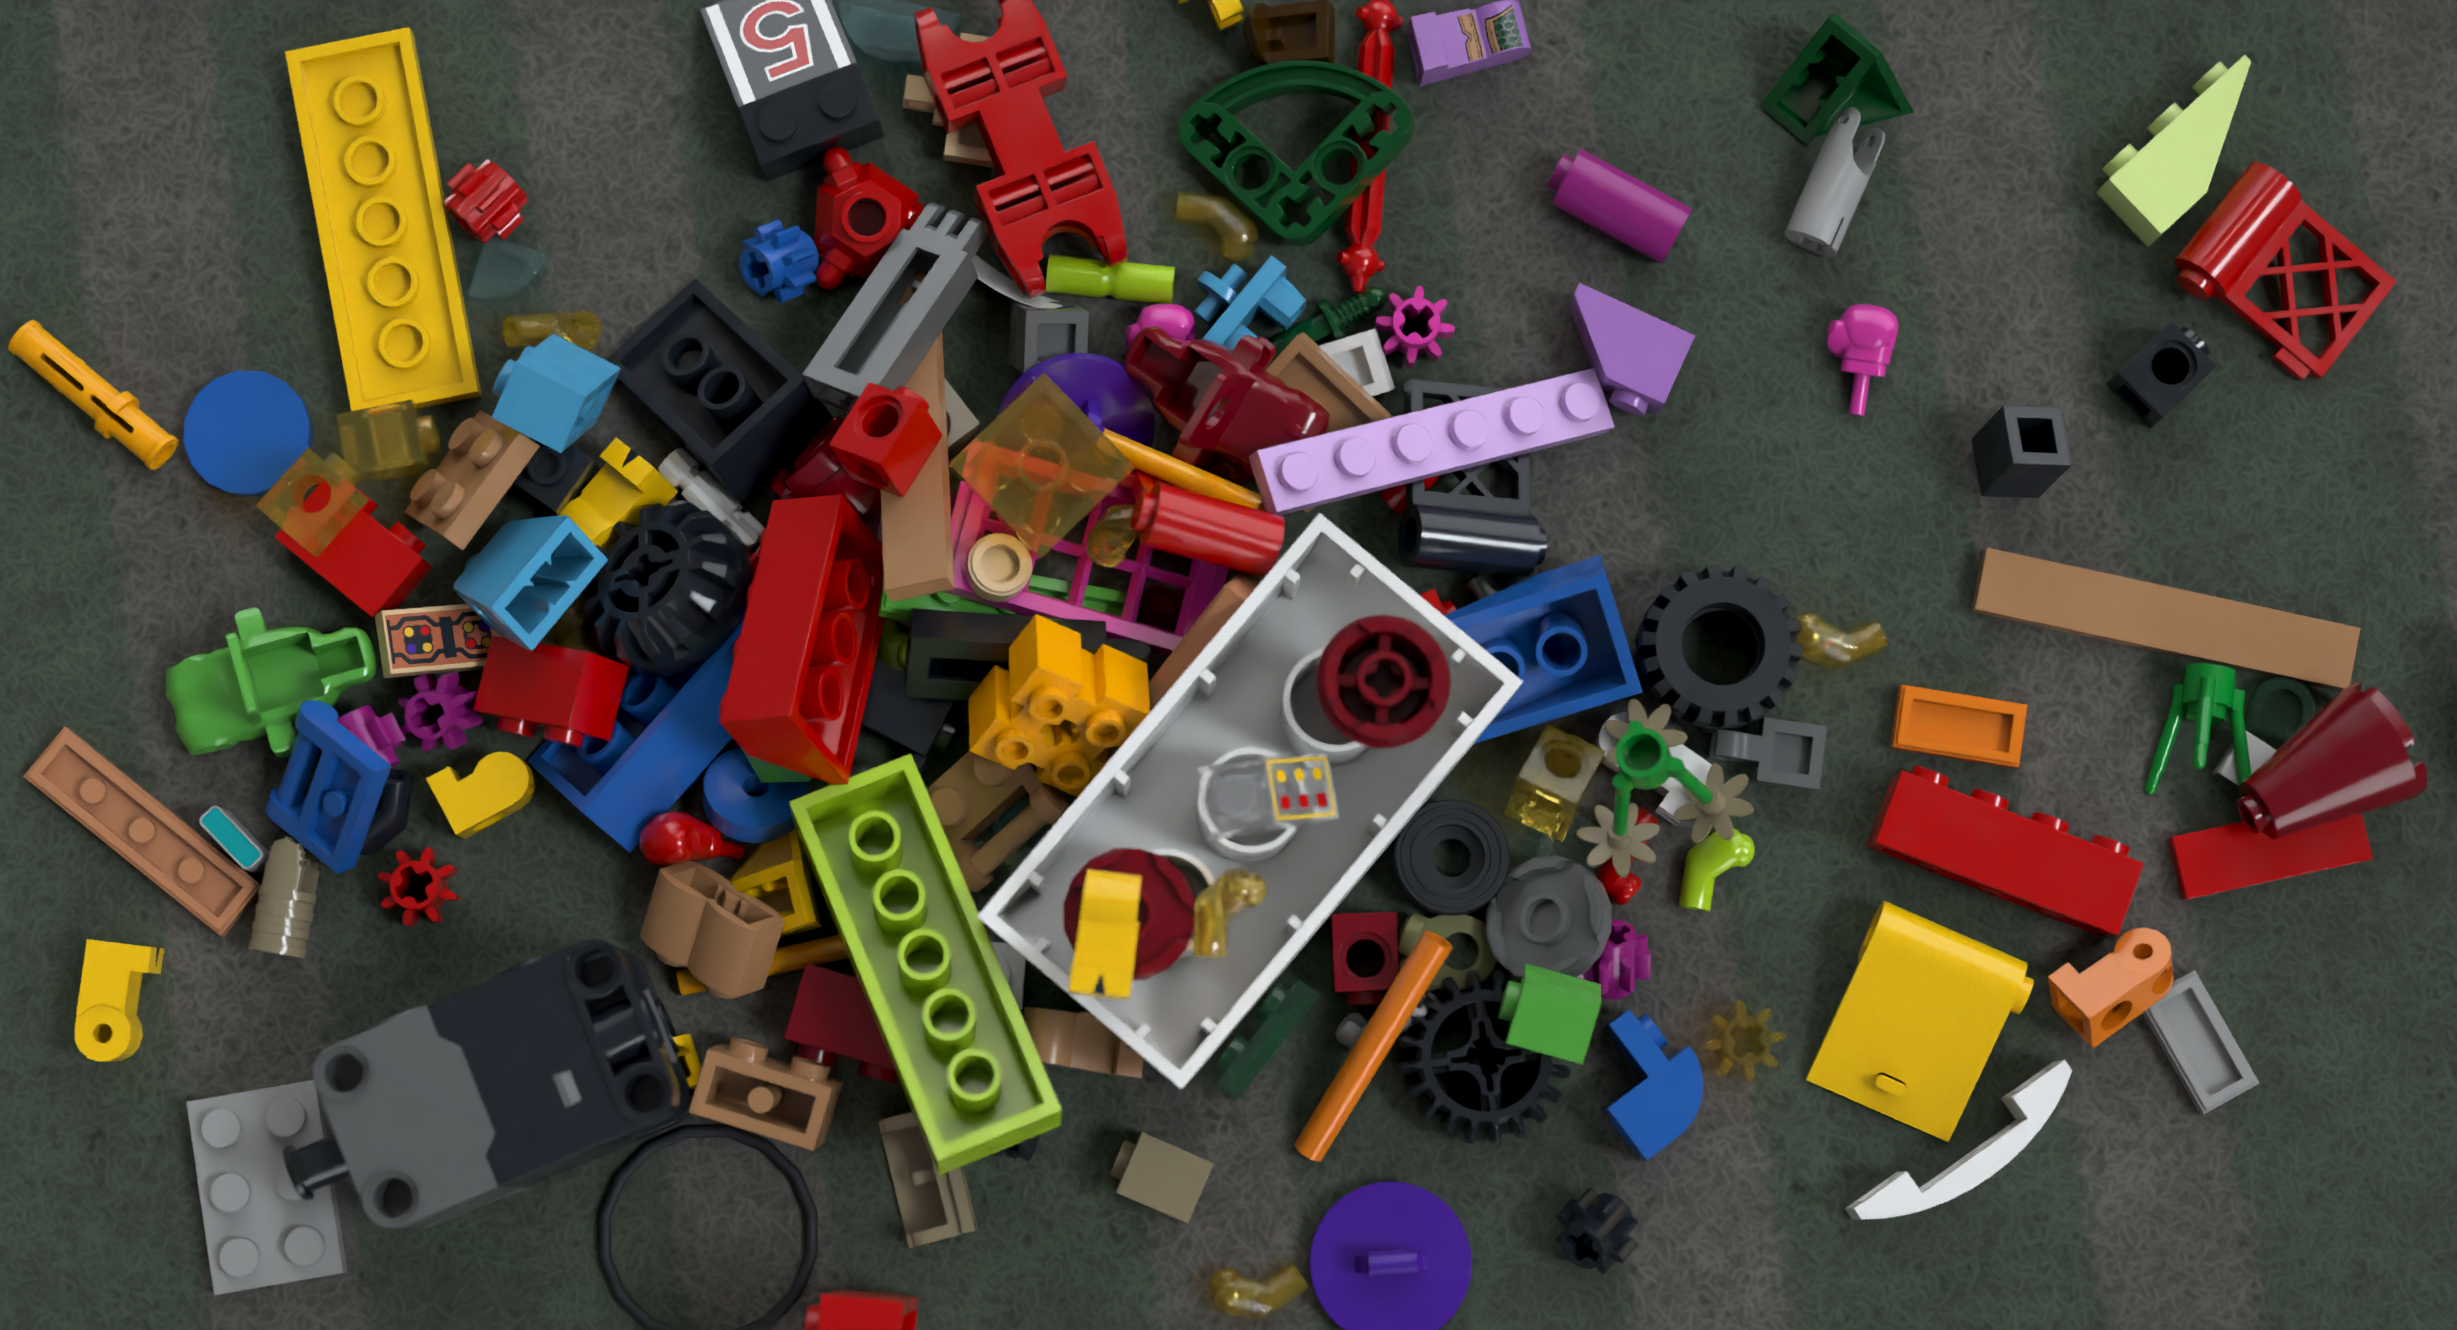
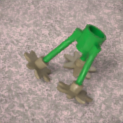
M1634 698L1631 699L1628 703L1629 724L1618 720H1609L1604 724L1606 731L1619 739L1617 745L1607 754L1606 761L1611 764L1617 763L1621 771L1612 781L1616 789L1614 814L1605 806L1597 805L1594 813L1600 827H1584L1576 832L1579 840L1587 844L1597 845L1587 857V865L1594 868L1602 865L1612 857L1613 867L1620 878H1625L1630 870L1631 857L1642 863H1655V853L1643 842L1656 837L1661 828L1655 823L1636 825L1638 807L1635 803H1630V791L1634 787L1644 790L1657 788L1665 783L1669 777L1676 778L1682 784L1686 794L1694 800L1684 804L1674 813V818L1678 821L1695 820L1691 833L1692 841L1695 843L1702 842L1709 835L1713 826L1723 839L1731 840L1734 836L1730 816L1743 817L1754 812L1751 803L1737 798L1748 785V776L1740 774L1724 784L1722 767L1715 763L1710 767L1706 785H1704L1685 767L1680 758L1672 757L1670 747L1681 745L1688 739L1687 734L1675 729L1663 730L1670 719L1671 706L1663 704L1647 718L1641 703Z

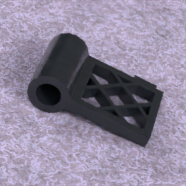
M1410 379L1404 384V414L1423 410V398L1441 400L1444 404H1449L1508 388ZM1530 453L1496 461L1511 478V499L1494 497L1477 479V476L1490 463L1475 466L1471 471L1466 468L1452 472L1459 482L1448 493L1425 491L1424 479L1405 484L1406 509L1401 518L1398 533V550L1402 564L1409 568L1529 577L1534 571L1535 566L1543 563L1547 551L1546 532L1543 528H1539L1537 519L1531 514ZM1466 487L1472 495L1459 493Z

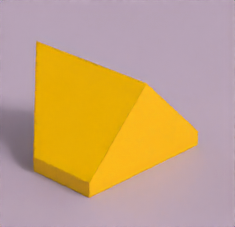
M795 828L779 839L761 843L730 878L729 882L735 887L736 891L748 894L764 902L783 918L785 922L780 938L823 927L805 851Z

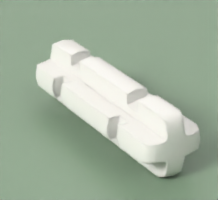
M678 448L670 453L659 466V473L676 490L681 488L683 490L681 494L688 502H691L702 511L708 510L737 533L748 551L752 550L760 542L761 534L764 530L763 525L749 512L743 514L741 512L743 508L741 504L706 470L700 472L698 470L700 467L698 462L684 449Z

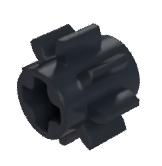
M1588 1188L1578 1200L1571 1198L1556 1216L1560 1223L1566 1226L1556 1238V1241L1561 1244L1565 1256L1581 1268L1593 1269L1597 1267L1601 1274H1605L1615 1262L1623 1264L1638 1245L1634 1239L1628 1236L1638 1224L1636 1218H1633L1628 1205L1617 1195L1608 1193L1597 1195L1593 1188Z

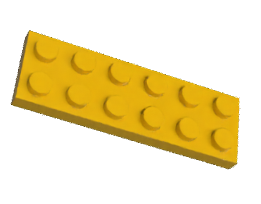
M407 27L285 51L352 417L359 421L482 396L448 214L443 204L445 201L413 32Z

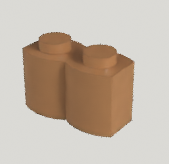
M689 860L688 862L671 865L659 870L640 937L648 947L656 952V956L662 962L674 967H688L689 971L703 983L704 988L709 993L720 998L734 999L764 988L785 921L773 908L748 894L736 891L735 887L719 873Z

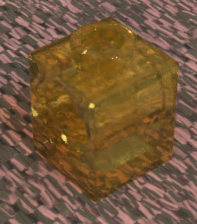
M412 399L336 414L347 476L358 486L422 474L433 469L430 454L440 452L437 426L433 415L423 416L422 409Z
M308 447L255 506L315 557H318L367 503L368 499L354 487L362 476L333 451L325 460H322ZM315 484H329L331 499L328 505L319 512H305L303 497L306 491Z
M1547 724L1517 778L1505 815L1563 842L1591 790L1605 751L1585 742L1578 736L1568 734Z

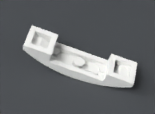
M2065 1060L2052 1062L2001 1098L2016 1120L1920 1188H1918L1907 1171L1896 1172L1847 1206L1845 1210L1852 1219L1890 1218L1929 1209L1971 1190L2008 1164L2039 1132L2060 1100L2072 1069Z

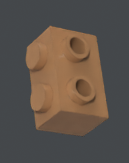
M731 1037L729 1045L720 1043L707 1049L690 1106V1113L812 1151L826 1142L844 1082L843 1080L828 1076L831 1068L829 1065L799 1056H793L791 1064L766 1057L769 1047L740 1037Z

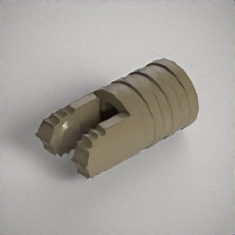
M285 836L284 839L274 840V844L270 846L271 850L268 853L269 859L266 861L262 885H259V897L255 905L254 922H252V933L247 949L305 959L307 941L310 938V925L314 917L313 909L318 896L315 893L320 872L318 867L321 863L320 859L303 845L295 842L293 838Z

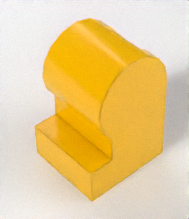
M495 752L486 755L478 762L473 774L461 779L458 771L449 766L426 778L453 831L463 839L523 808L530 802L536 787L533 770L525 761L509 752Z

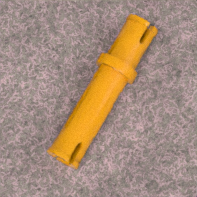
M31 320L25 323L11 338L8 350L13 355L15 354L53 385L57 391L65 395L95 421L94 429L103 437L116 438L140 458L150 470L158 469L173 455L179 440L167 433L139 409L140 401L129 391L120 393L82 359L73 354L43 329L39 322Z

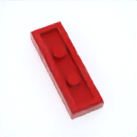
M2362 814L2276 839L2267 837L2262 831L2258 834L2253 833L2244 822L2167 838L2182 901L2373 859Z

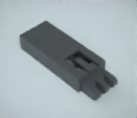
M930 202L910 230L902 228L803 372V378L813 398L850 412L868 382L893 391L898 386H905L978 278L972 258L987 237L988 223L986 221L973 217L967 222L966 214L956 210H950L946 214L944 206ZM919 272L927 274L922 282L914 280ZM911 285L914 293L908 302L905 301L903 305H899L898 302Z

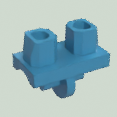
M1271 255L1239 295L1235 291L1248 276L1239 266L1233 264L1221 279L1204 271L1195 282L1207 296L1194 311L1195 315L1208 324L1221 308L1225 312L1202 339L1215 341L1234 350L1238 341L1244 335H1250L1254 338L1258 337L1247 329V326L1259 312L1286 331L1306 307L1304 297L1286 280V266Z

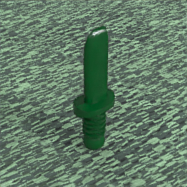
M1369 287L1363 294L1359 292L1357 297L1352 296L1351 300L1348 298L1345 303L1343 301L1340 302V306L1334 305V309H1332L1327 298L1320 300L1316 303L1320 311L1319 314L1268 340L1276 348V354L1269 366L1299 333L1304 332L1316 344L1333 336L1334 340L1347 337L1342 326L1348 327V323L1352 325L1354 320L1358 322L1360 317L1363 319L1365 318L1364 315H1371L1370 312L1372 310H1381L1387 303V293L1381 287Z

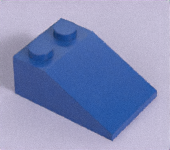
M1601 555L1537 574L1444 615L1523 681L1475 743L1642 693L1638 671Z

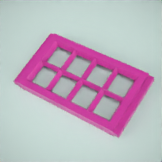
M971 441L951 513L954 589L944 591L945 593L1024 616L1034 617L1037 614L1048 618L1106 621L1107 638L1143 641L1150 646L1152 653L1169 657L1223 588L1228 568L1193 559L1188 577L1150 566L1154 548L1142 546L1141 544H1139L1135 561L1096 550L1107 506L1133 513L1136 500L1130 488L1120 486L1119 482L987 443L982 445ZM1000 474L1039 485L1028 530L988 518ZM1053 490L1093 501L1082 545L1042 534ZM985 530L1008 534L1018 540L1025 541L1024 545L1032 559V572L1039 546L1079 557L1068 601L1028 590L1029 579L1024 589L1016 597L1003 602L985 600L970 588L964 571L966 558L975 543L984 537ZM1093 561L1132 573L1121 617L1082 606ZM1146 577L1186 588L1175 633L1136 622Z

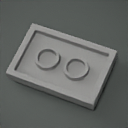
M314 1080L186 1102L214 1295L347 1273L335 1184L332 1183L314 1191V1198L306 1202L296 1192L283 1159V1149L285 1146L291 1144L295 1149H299L327 1137L323 1103Z

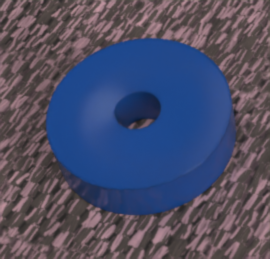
M736 747L718 756L708 767L703 785V809L710 823L718 831L732 839L748 843L773 841L787 835L795 828L789 801L807 795V782L761 783L742 748ZM756 791L763 795L751 796L747 792Z

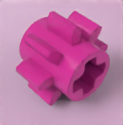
M1417 286L1413 298L1402 301L1395 293L1390 294L1388 304L1394 312L1393 317H1377L1375 322L1376 329L1389 332L1390 339L1383 346L1384 355L1392 354L1397 349L1406 355L1405 362L1408 369H1412L1417 356L1427 353L1430 359L1435 362L1440 360L1442 352L1440 346L1435 342L1436 337L1442 339L1451 338L1455 331V327L1451 324L1440 323V316L1443 314L1448 303L1446 299L1439 300L1433 305L1430 301L1423 299L1424 291L1422 286ZM1405 316H1408L1413 322L1419 321L1421 318L1428 321L1424 333L1425 338H1422L1416 332L1408 336L1402 333Z

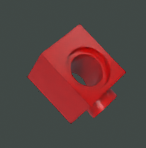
M868 382L829 443V446L852 479L903 498L943 435L928 413L929 404L919 394L901 386L896 387L893 391Z

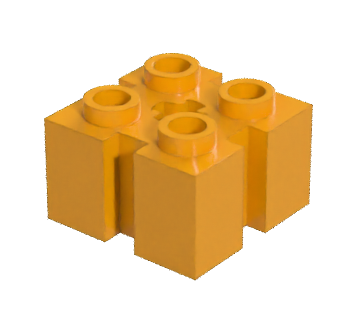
M1035 614L1009 647V671L995 665L969 697V751L1013 770L1018 765L1027 762L1034 764L1037 770V780L1079 797L1108 763V748L1114 746L1120 748L1150 713L1147 663L1105 644H1102L1095 654L1081 648L1080 633Z

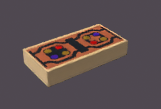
M468 604L384 610L375 615L384 678L482 670L485 666L492 636L503 637L493 631Z

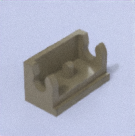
M913 1112L879 1121L880 1133L892 1175L908 1247L912 1248L978 1231L963 1166L943 1175H938Z

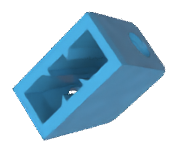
M568 516L511 520L500 528L479 554L473 555L467 561L464 572L455 581L453 589L493 631L524 649L532 651L605 565L608 559Z

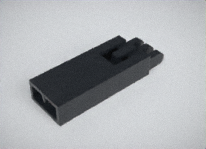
M912 608L904 667V697L969 701L971 694L995 665L1009 671V647L1033 616ZM1044 617L1080 633L1081 648L1095 654L1100 646L1105 644L1147 664L1149 663L1151 648L1147 643L1139 640L1107 638L1106 621Z

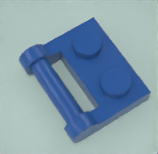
M309 700L303 702L300 706L295 721V726L299 732L280 787L274 788L271 791L265 812L272 821L338 874L356 866L392 765L337 721L338 713L332 706L321 701ZM321 749L323 751L319 763L317 765L312 783L310 785L307 797H305L304 794L310 776L312 774L317 756Z

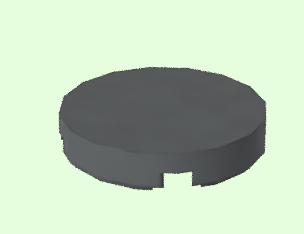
M1560 856L1532 858L1513 868L1507 874L1505 884L1500 889L1497 898L1494 897L1490 901L1486 910V937L1494 958L1520 979L1525 963L1573 977L1586 973L1602 955L1612 930V905L1603 883L1584 866Z

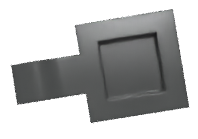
M1764 717L1759 720L1758 735L1718 729L1717 733H1711L1708 759L1736 763H1753L1752 783L1815 792L1820 789L1827 726Z

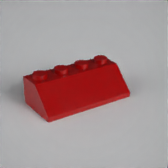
M842 494L774 500L767 527L762 531L760 538L761 552L754 581L749 585L747 591V610L740 637L737 638L734 644V663L727 692L720 701L719 723L751 757L834 785H846L850 777L885 617L877 616L884 573L883 546Z

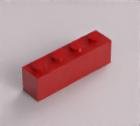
M1913 766L1911 773L1902 770L1892 776L1867 843V848L2104 939L2119 935L2144 866L2143 862L2128 857L2130 847L2100 835H2093L2091 842L2067 833L2070 826L2067 822L2044 813L2033 812L2031 819L2007 810L2010 803L2008 800L1984 790L1973 789L1971 796L1947 787L1948 777L1924 767Z

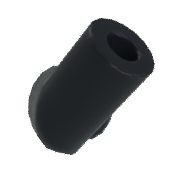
M390 769L360 855L376 854L406 829L412 786V775L407 771Z

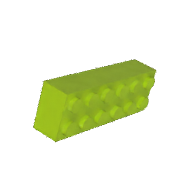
M908 754L850 777L846 785L832 784L789 801L793 824L938 1175H943L1061 1126L1062 1109L983 922L977 917L979 915L912 755Z

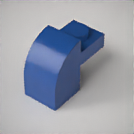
M1628 1009L1603 1028L1642 1079L1601 1110L1640 1161H1647L1679 1137L1694 1120L1702 1100L1703 1076L1699 1061L1690 1046L1683 1047L1667 1059L1661 1049L1668 1042L1660 1029L1647 1014L1644 1013L1636 1018L1632 1011Z

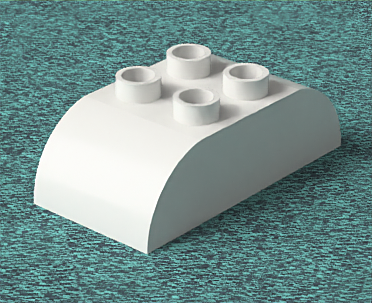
M1319 513L977 917L1180 1089H1183L1423 806L1494 720L1523 681ZM1393 615L1420 625L1438 642L1449 665L1451 686L1448 702L1443 714L1425 735L1403 746L1373 748L1350 740L1331 724L1323 712L1318 699L1316 688L1317 668L1326 645L1343 627L1367 616ZM1326 757L1336 812L1335 816L1278 820L1275 814L1267 761ZM1324 760L1269 763L1278 817L1333 813ZM1315 767L1320 768L1322 772L1320 780H1316L1313 776V769ZM1297 768H1300L1304 773L1302 781H1298L1295 778V770ZM1279 769L1283 770L1286 775L1283 783L1279 782L1276 777ZM1307 794L1309 808H1300L1298 795ZM1316 794H1326L1327 806L1318 807ZM1280 796H1289L1291 809L1282 810ZM1112 849H1143L1164 856L1184 874L1195 898V929L1187 950L1169 970L1145 981H1132L1130 1001L1070 994L1068 989L1075 953L1064 931L1063 903L1072 878L1090 859Z

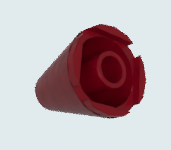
M2355 682L2343 689L2240 784L2242 798L2236 801V806L2243 822L2253 833L2258 834L2262 831L2267 837L2276 839L2409 801L2425 791L2428 787L2425 763L2422 761L2413 766L2406 750L2407 747L2416 743L2396 708L2379 690L2371 687L2361 692L2362 682Z

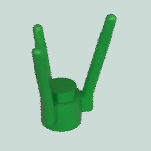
M2194 663L2185 666L2183 684L2173 685L2171 708L2144 787V792L2147 795H2154L2157 791L2185 709H2187L2186 718L2196 722L2192 764L2198 770L2204 768L2206 764L2211 723L2225 722L2226 713H2229L2240 793V784L2252 773L2243 714L2245 691L2235 689L2236 670L2222 665Z

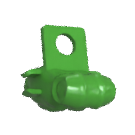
M249 608L235 614L240 640L236 632L226 634L229 647L219 648L212 653L193 655L184 659L176 666L166 669L165 696L174 710L176 719L175 732L191 755L225 750L234 747L240 741H251L267 735L275 756L285 757L291 755L297 738L294 727L301 704L305 701L316 700L333 706L342 692L347 691L353 685L366 683L376 675V654L368 634L357 627H344L332 634H323L317 630L300 626L267 630L260 610L258 608Z

